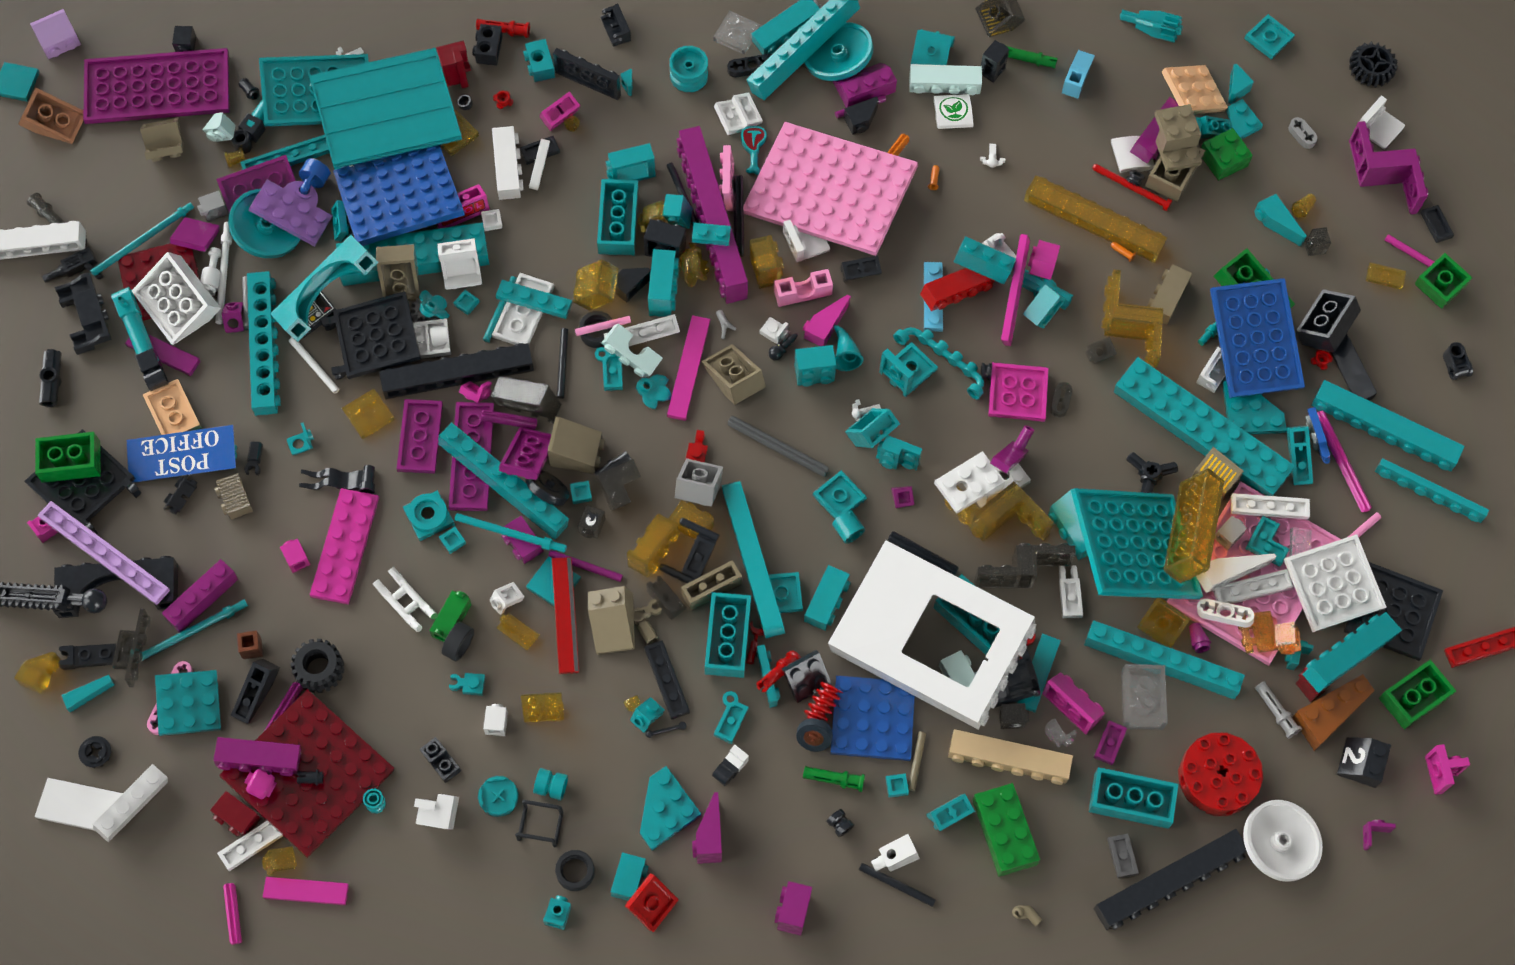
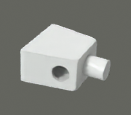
M907 834L879 849L881 856L872 859L871 862L875 871L887 866L891 872L920 858ZM896 854L894 859H889L890 855Z

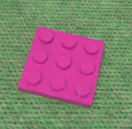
M992 362L988 416L1045 422L1048 368Z

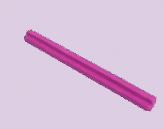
M1317 412L1327 444L1361 512L1369 511L1372 506L1325 412Z

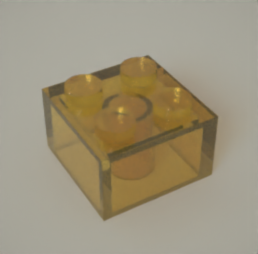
M771 235L750 240L749 258L759 289L774 286V281L780 280L783 276L782 257H778V244L776 241H773Z
M601 259L578 269L573 291V303L590 311L614 301L618 267Z

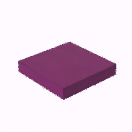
M184 217L170 237V244L206 252L220 231V227L216 224Z

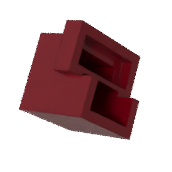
M464 40L436 47L447 87L461 84V88L469 87L466 72L471 71Z

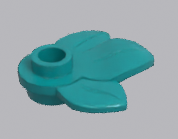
M427 290L420 293L421 304L419 310L425 317L437 316L440 319L450 317L445 310L447 301L444 297L440 295L432 296Z
M657 374L650 378H641L637 382V392L642 396L643 403L647 407L655 409L658 401L671 400V392L665 386L669 381L666 376ZM643 384L648 385L649 389L644 388Z

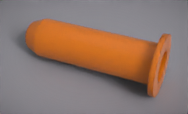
M934 165L932 168L930 184H928L930 190H937L939 188L937 185L939 166Z
M1112 242L1111 248L1128 258L1129 262L1134 259L1136 253L1130 252L1117 242Z

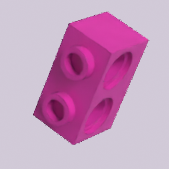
M569 91L543 110L540 114V119L552 131L579 111L580 104Z

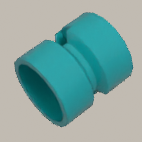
M540 768L535 780L533 793L541 796L549 793L550 798L561 801L566 791L568 775L559 772L553 775L550 770Z

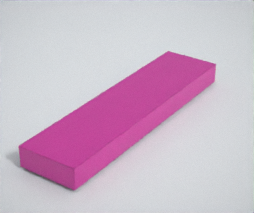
M266 877L263 898L346 905L349 884Z

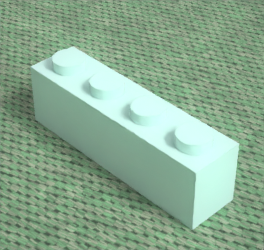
M911 64L909 92L918 94L950 93L953 95H975L981 92L982 66Z

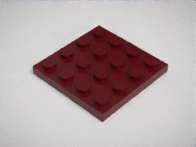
M169 243L125 255L118 260L123 288L130 287L133 290L167 252L182 256L200 280L193 249ZM136 298L142 314V321L152 319Z

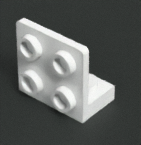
M1381 95L1360 121L1366 122V126L1370 130V140L1385 150L1404 129L1405 124L1385 111L1386 107L1384 105L1387 99Z
M791 220L783 222V234L796 262L830 251L827 240L799 232L797 226H793Z

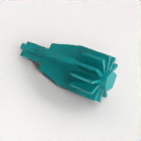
M1122 9L1120 13V20L1136 24L1135 28L1155 38L1175 42L1177 35L1180 36L1183 30V25H1181L1182 17L1167 12L1140 10L1138 14Z

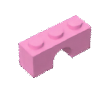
M828 269L812 272L810 277L802 282H794L793 277L774 281V293L778 307L831 296L833 291V283Z

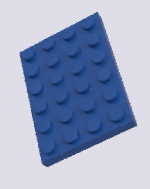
M1285 278L1212 287L1210 293L1229 398L1303 389L1305 384Z

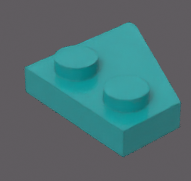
M1243 99L1228 106L1227 115L1230 119L1231 129L1234 128L1241 139L1262 129L1263 124Z

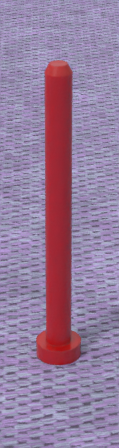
M1094 164L1092 167L1099 174L1163 207L1162 210L1166 212L1173 202L1169 198L1165 200L1138 185H1133V183L1128 182L1125 178L1098 164Z

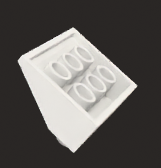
M169 252L161 258L132 290L133 294L172 345L209 322L221 309L182 256Z

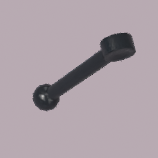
M680 722L679 725L656 731L648 730L645 735L651 738L653 735L676 729L685 730L686 723Z

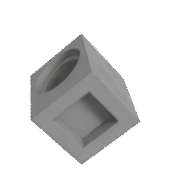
M219 191L198 198L200 205L197 206L201 216L205 215L207 222L228 215Z
M1231 516L1213 538L1229 550L1243 536L1247 528L1240 519Z

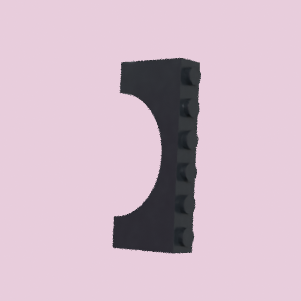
M161 556L158 559L145 557L133 561L169 588L170 591L158 605H155L158 610L167 609L178 598V564L174 557ZM82 563L77 566L64 564L61 567H54V587L55 585H64L71 590L72 594H84L89 589L97 588L105 583L122 580L102 564ZM73 605L72 609L67 608L65 612H61L58 609L56 611L53 610L58 618L79 617L81 606Z

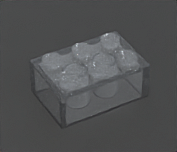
M1125 664L1121 671L1123 726L1127 729L1163 730L1168 723L1165 665Z

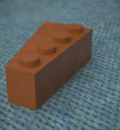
M1364 674L1298 710L1292 718L1298 726L1302 727V734L1315 751L1375 690Z

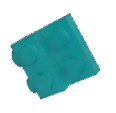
M887 435L885 440H881L878 445L876 459H879V463L888 469H897L898 465L902 464L907 469L917 470L920 464L922 448Z

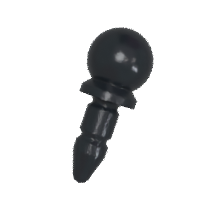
M795 333L789 336L782 344L778 342L777 346H772L768 351L770 359L774 361L780 360L783 353L787 352L785 349L795 342L798 334Z

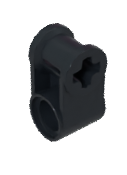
M1459 342L1451 343L1443 353V359L1451 380H1456L1462 376L1471 377L1473 375V367L1468 359L1465 347Z

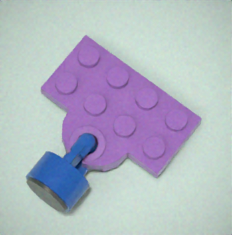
M307 159L299 171V177L303 181H293L284 188L267 179L249 207V211L315 247L333 216L316 207L318 194L315 188H322L329 178L331 172L328 166L318 159Z

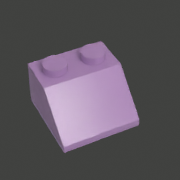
M64 9L30 23L48 59L57 57L81 45Z

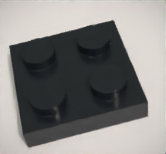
M817 650L782 668L797 703L817 693V689L822 690L821 682L832 684L821 655Z

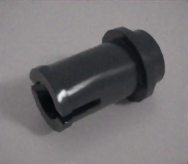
M243 78L239 81L238 85L246 93L248 99L255 100L259 97V89L254 87L249 79Z
M316 769V771L297 772V776H299L297 777V784L308 783L316 784V786L323 784L324 773L319 769Z

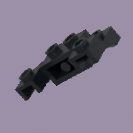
M89 272L80 275L69 283L55 287L62 308L75 304L84 329L69 334L77 355L94 350V345L112 340L107 323L109 315L107 310L102 308V305L105 304L101 293L97 294Z

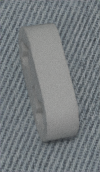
M1293 118L1288 127L1289 132L1303 148H1313L1317 141L1316 133L1302 118Z

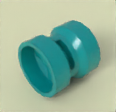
M370 789L365 792L363 802L367 810L371 813L382 812L386 806V800L382 792L378 789Z

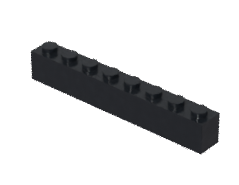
M518 343L511 347H498L490 351L481 350L474 354H461L453 358L444 357L437 361H424L416 365L407 364L395 369L387 368L384 371H379L386 400L464 385L469 381L475 383L532 372L534 368L529 343Z
M1234 829L1098 903L1094 910L1106 930L1110 928L1116 930L1124 925L1123 921L1130 918L1132 921L1142 915L1141 911L1146 908L1148 911H1151L1159 906V901L1165 899L1167 902L1176 897L1177 891L1182 889L1185 892L1194 887V882L1198 880L1204 882L1212 877L1210 873L1216 870L1220 873L1229 867L1228 864L1230 862L1238 863L1245 859L1247 850L1244 840L1238 830Z

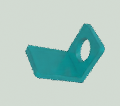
M300 423L303 433L287 438L292 455L313 449L311 440H314L310 429L306 430L304 423ZM295 440H302L304 442L303 447L299 449L293 447Z

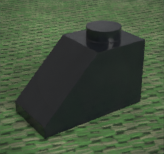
M878 97L844 108V120L852 135L863 133L869 129L878 109Z
M622 269L611 277L610 289L627 303L650 281L651 269Z

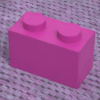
M1039 240L1037 247L1033 246L1028 266L1031 267L1029 274L1051 280L1060 245Z

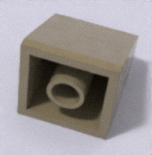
M556 417L548 447L550 466L594 474L596 468H600L601 465L600 450L603 451L605 447V439H603L602 432L561 417Z

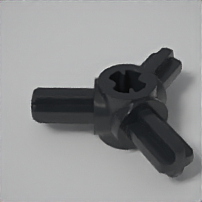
M1135 452L1130 453L1126 458L1138 470L1137 474L1140 476V482L1142 483V493H1152L1153 487L1157 485L1158 480H1162L1163 476L1178 472V465L1175 462L1163 465L1150 461L1145 462Z

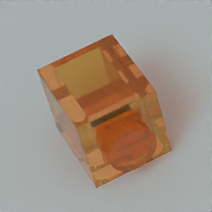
M1295 622L1274 625L1276 647L1281 654L1291 655L1301 651L1300 632Z

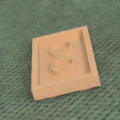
M178 379L169 382L168 385L143 394L161 435L202 428Z

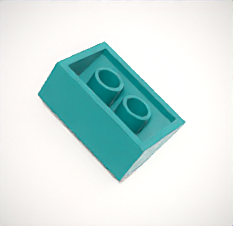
M1071 489L1051 505L1048 516L1050 521L1058 527L1061 538L1069 544L1071 554L1073 556L1076 555L1077 559L1080 560L1088 556L1071 494L1073 489Z

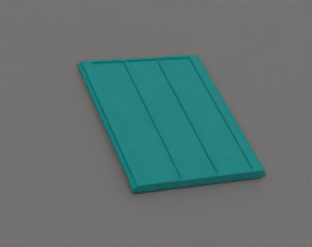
M436 48L309 75L334 170L462 140Z

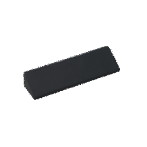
M1346 334L1336 351L1331 352L1350 392L1366 400H1372L1376 396L1377 391L1348 334Z

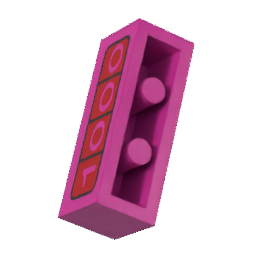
M479 184L457 193L465 215L436 224L438 229L453 227L481 215L483 211L490 210L487 196Z

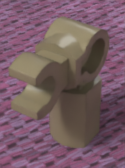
M656 599L651 600L646 607L634 609V624L638 625L637 628L647 645L658 640V636L650 622L646 621L651 615L657 616L662 613L661 608L657 610L652 608L657 604Z

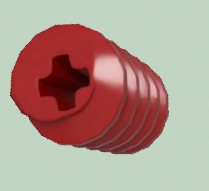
M821 682L820 685L823 690H816L819 697L812 696L815 704L808 703L811 711L804 710V713L808 719L816 718L828 721L825 713H833L829 706L836 707L837 705L833 700H840L841 698L837 693L843 692L828 683Z

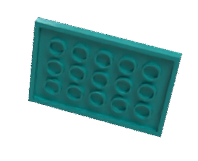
M368 54L259 58L265 127L322 124L309 75L368 63Z

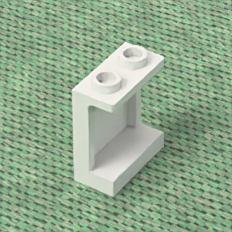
M475 238L437 244L446 290L482 284Z

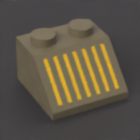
M1213 447L1195 469L1192 478L1199 486L1206 488L1211 496L1222 501L1236 486L1243 470Z

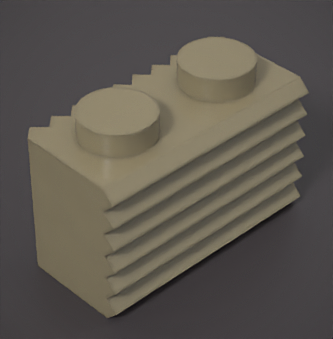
M238 472L216 481L218 487L214 489L218 499L222 498L224 502L221 504L224 515L228 514L231 520L253 512Z

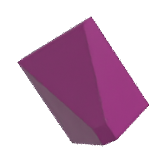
M912 486L891 488L895 508L915 505Z

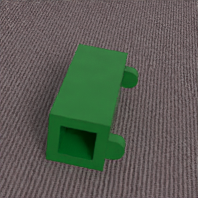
M451 591L429 630L433 638L445 642L451 629L458 622L463 621L471 607L470 598L466 593Z

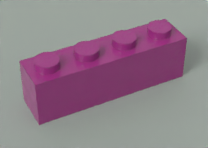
M1169 97L1161 109L1177 107L1179 105L1176 100ZM1156 117L1153 118L1130 150L1132 154L1147 164L1151 158L1155 160L1159 155L1156 139L1160 129Z
M220 559L165 609L162 615L180 633L239 579L235 572Z
M217 737L213 761L215 766L221 770L237 768L242 772H251V770L262 769L269 774L278 772L283 776H292V774H297L299 771L302 751L300 745Z

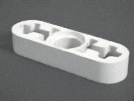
M541 139L530 180V189H539L550 145L549 140Z
M1202 599L1197 604V613L1201 618L1244 628L1250 627L1254 623V612L1248 607L1211 599ZM1206 606L1209 607L1207 611H1203V609H1205ZM1226 609L1229 610L1231 614L1227 617H1224L1220 614V612ZM1244 615H1248V617L1246 618V620H1243V619H1242V617H1244Z

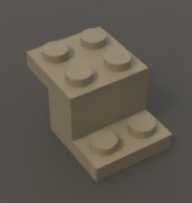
M1191 104L1156 110L1154 115L1160 129L1156 144L1166 172L1200 166L1202 159L1197 144L1200 140L1201 132Z
M179 117L142 125L140 131L146 149V160L151 159L152 162H156L168 155L170 158L181 156L185 145L180 130L181 123Z

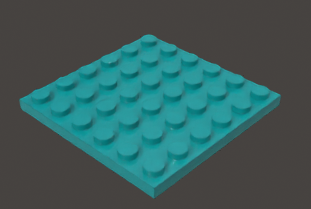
M1073 489L1071 494L1098 595L1200 599L1203 597L1200 583L1194 574L1196 569L1173 494Z

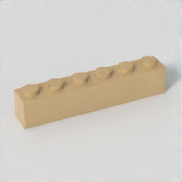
M954 729L948 758H952V761L958 763L966 761L976 767L988 766L994 771H1011L1016 776H1023L1024 774L1031 776L1035 780L1047 779L1051 780L1053 784L1062 785L1063 783L1066 784L1069 779L1073 755Z

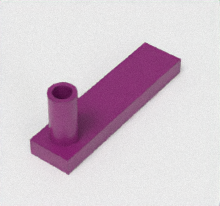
M1024 425L1015 442L1012 441L992 458L990 464L1005 473L1009 472L1029 452L1025 447L1033 435L1034 429Z

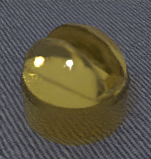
M570 116L565 120L564 125L567 130L573 132L579 128L580 120L578 117Z
M638 695L625 700L623 703L628 711L634 712L640 705Z

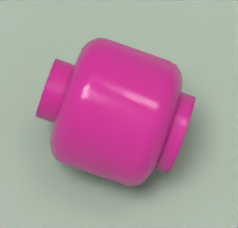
M257 769L254 773L250 772L244 782L247 784L246 791L259 799H264L266 796L270 797L277 784L274 782L275 777L262 769Z

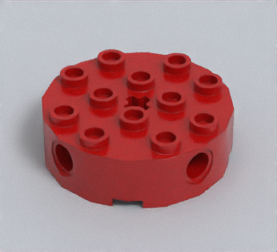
M1210 733L1198 738L1183 755L1178 769L1179 785L1186 799L1193 806L1212 816H1231L1244 810L1259 793L1263 781L1262 762L1254 748L1242 738L1229 733Z

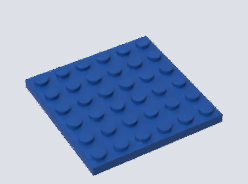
M440 145L333 170L354 238L362 246L465 215Z

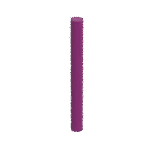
M550 550L548 554L551 558L571 557ZM571 557L573 566L621 582L623 579L622 574Z

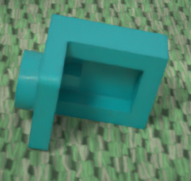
M1299 640V649L1286 651L1284 659L1287 662L1286 669L1295 670L1299 665L1301 653L1309 655L1314 645L1309 644L1307 641Z
M650 697L635 709L630 721L642 732H646L650 724L663 715L665 709Z

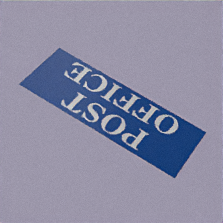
M233 425L127 440L128 471L136 478L133 482L236 468Z

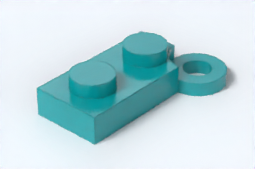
M599 347L595 351V358L597 361L603 362L604 391L623 390L620 357L615 353L610 354L604 347ZM604 352L606 355L604 357H600L599 353Z
M728 691L722 698L724 705L727 707L718 723L714 736L732 744L749 707L738 702V695L735 692ZM729 696L734 698V701L731 703L727 701Z

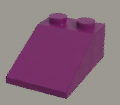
M714 792L696 832V840L692 841L693 858H697V864L722 862L718 792Z

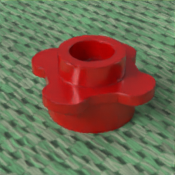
M502 90L493 96L498 109L512 106L514 103L513 99L510 98L509 91Z
M1317 350L1316 356L1311 359V364L1317 365L1321 370H1327L1328 364L1333 361V357L1327 351Z

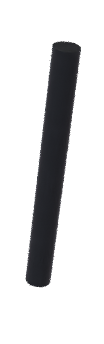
M672 162L668 163L666 166L678 194L684 195L690 204ZM692 211L691 225L694 226V223L699 222L694 211Z
M567 328L561 329L557 385L558 399H563L565 395L568 345Z
M864 863L860 865V871L933 907L936 899L880 871H875L874 868Z

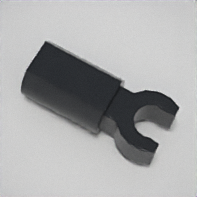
M250 442L247 458L249 463L244 468L246 475H249V471L252 468H255L256 476L260 474L258 464H260L263 449L261 442Z

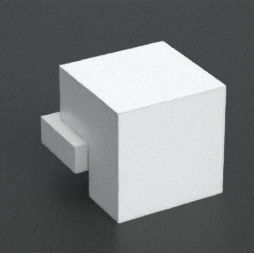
M438 794L437 801L416 798L414 807H419L416 824L453 829L459 797Z

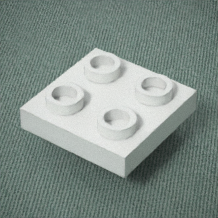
M447 318L413 322L421 359L451 355Z

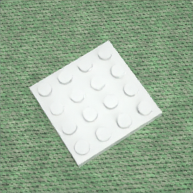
M1357 534L1284 559L1312 632L1386 608Z

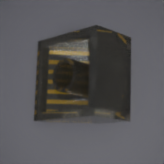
M985 0L975 8L988 37L1013 31L1025 21L1017 0Z

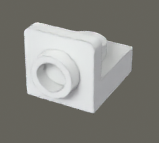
M769 317L760 329V334L775 344L780 343L790 333L788 331L789 323L781 324L772 317Z
M512 582L495 589L490 602L492 607L501 615L507 607L521 602L524 595L515 583Z

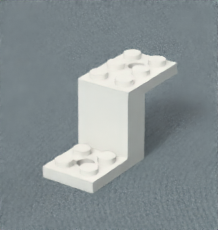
M982 451L936 479L934 484L957 514L975 502L984 512L1029 484L1031 479L1018 463L1007 472L1009 478L1004 480L1000 475L1003 471L990 464V460ZM962 483L967 490L959 491L956 486Z

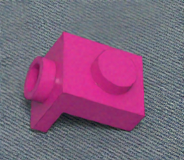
M469 381L460 387L459 393L463 394L466 399L479 403L490 396L492 382L488 381L479 387Z

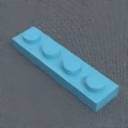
M924 262V285L943 277L942 262ZM924 301V331L928 329L930 331L942 332L943 309L931 311Z

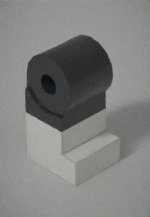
M734 745L729 754L715 769L712 776L722 785L726 786L749 761V755Z

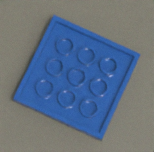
M836 676L835 688L843 693H837L841 698L840 700L834 699V703L837 706L834 707L833 738L830 754L911 761L915 696L884 679Z

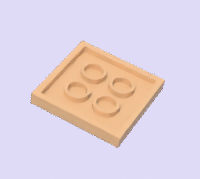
M1206 65L1167 67L1162 71L1179 106L1191 104L1194 114L1225 112L1228 108Z

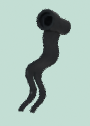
M365 465L363 470L342 472L334 468H325L319 472L301 469V474L313 478L329 476L315 484L299 483L301 488L317 490L324 486H332L337 489L343 488L348 490L359 488V492L375 493V467L372 465Z

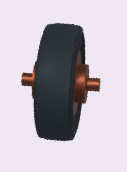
M810 718L799 724L796 738L798 743L806 750L819 752L830 746L833 732L825 721Z

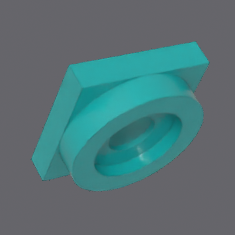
M438 490L419 495L411 503L403 506V510L419 541L455 525ZM426 507L432 508L435 512L434 516L430 519H425L421 516L422 510Z

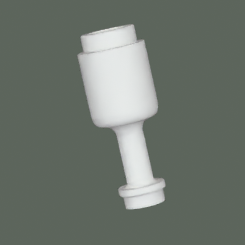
M212 247L208 252L210 256L209 267L203 268L200 281L211 296H214L218 291L221 276L220 270L216 268L218 258L221 257V250Z

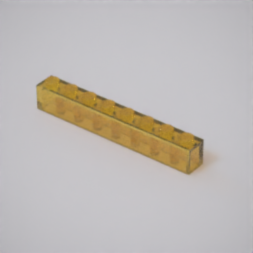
M1035 176L1026 191L1025 202L1111 243L1117 242L1130 252L1136 253L1153 263L1158 259L1166 243L1167 237L1162 233L1150 230L1143 224L1131 221L1126 216H1121L1109 208H1104L1094 201L1081 197L1077 193H1072L1061 185H1055L1046 178Z

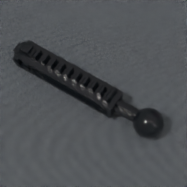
M0 582V607L5 606L9 608L11 606L16 608L17 606L21 609L24 607L34 610L36 608L43 610L44 608L48 611L50 609L54 611L58 609L61 612H65L67 608L72 609L74 605L83 606L87 612L96 614L103 611L107 605V596L102 590L96 588L89 589L84 594H72L71 590L64 585H55V587L48 585L47 587L37 584L33 586L23 583L19 585L17 583L11 584L7 582L6 584Z

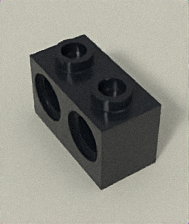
M480 24V29L476 31L475 35L477 44L473 46L472 55L475 56L477 64L497 66L503 39L502 26Z
M994 40L982 56V76L993 83L1006 69L1010 49L1005 44Z

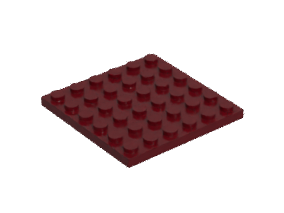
M307 689L255 741L300 745L302 752L299 771H316V769L323 771V784H319V786L308 783L297 784V777H299L297 774L283 776L278 772H272L271 775L275 777L274 782L277 784L270 797L266 796L264 799H259L246 791L247 784L244 782L250 772H242L237 768H231L230 770H224L219 776L308 858L363 803L365 792L370 789H376L395 769Z

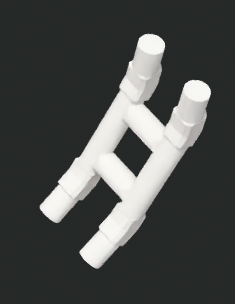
M393 566L388 572L401 587L400 589L391 594L379 579L373 585L405 622L416 632H420L422 626L411 613L420 607L431 619H435L438 614L419 596ZM407 593L413 602L404 608L397 600Z

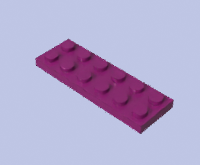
M456 402L454 425L492 454L493 422L482 421L481 413L483 410L494 411V403ZM452 456L449 510L488 511L489 485Z

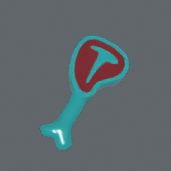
M748 126L742 129L741 132L742 145L751 156V165L746 169L748 174L754 173L759 175L761 171L758 167L759 148L766 142L767 133L764 128L759 126Z

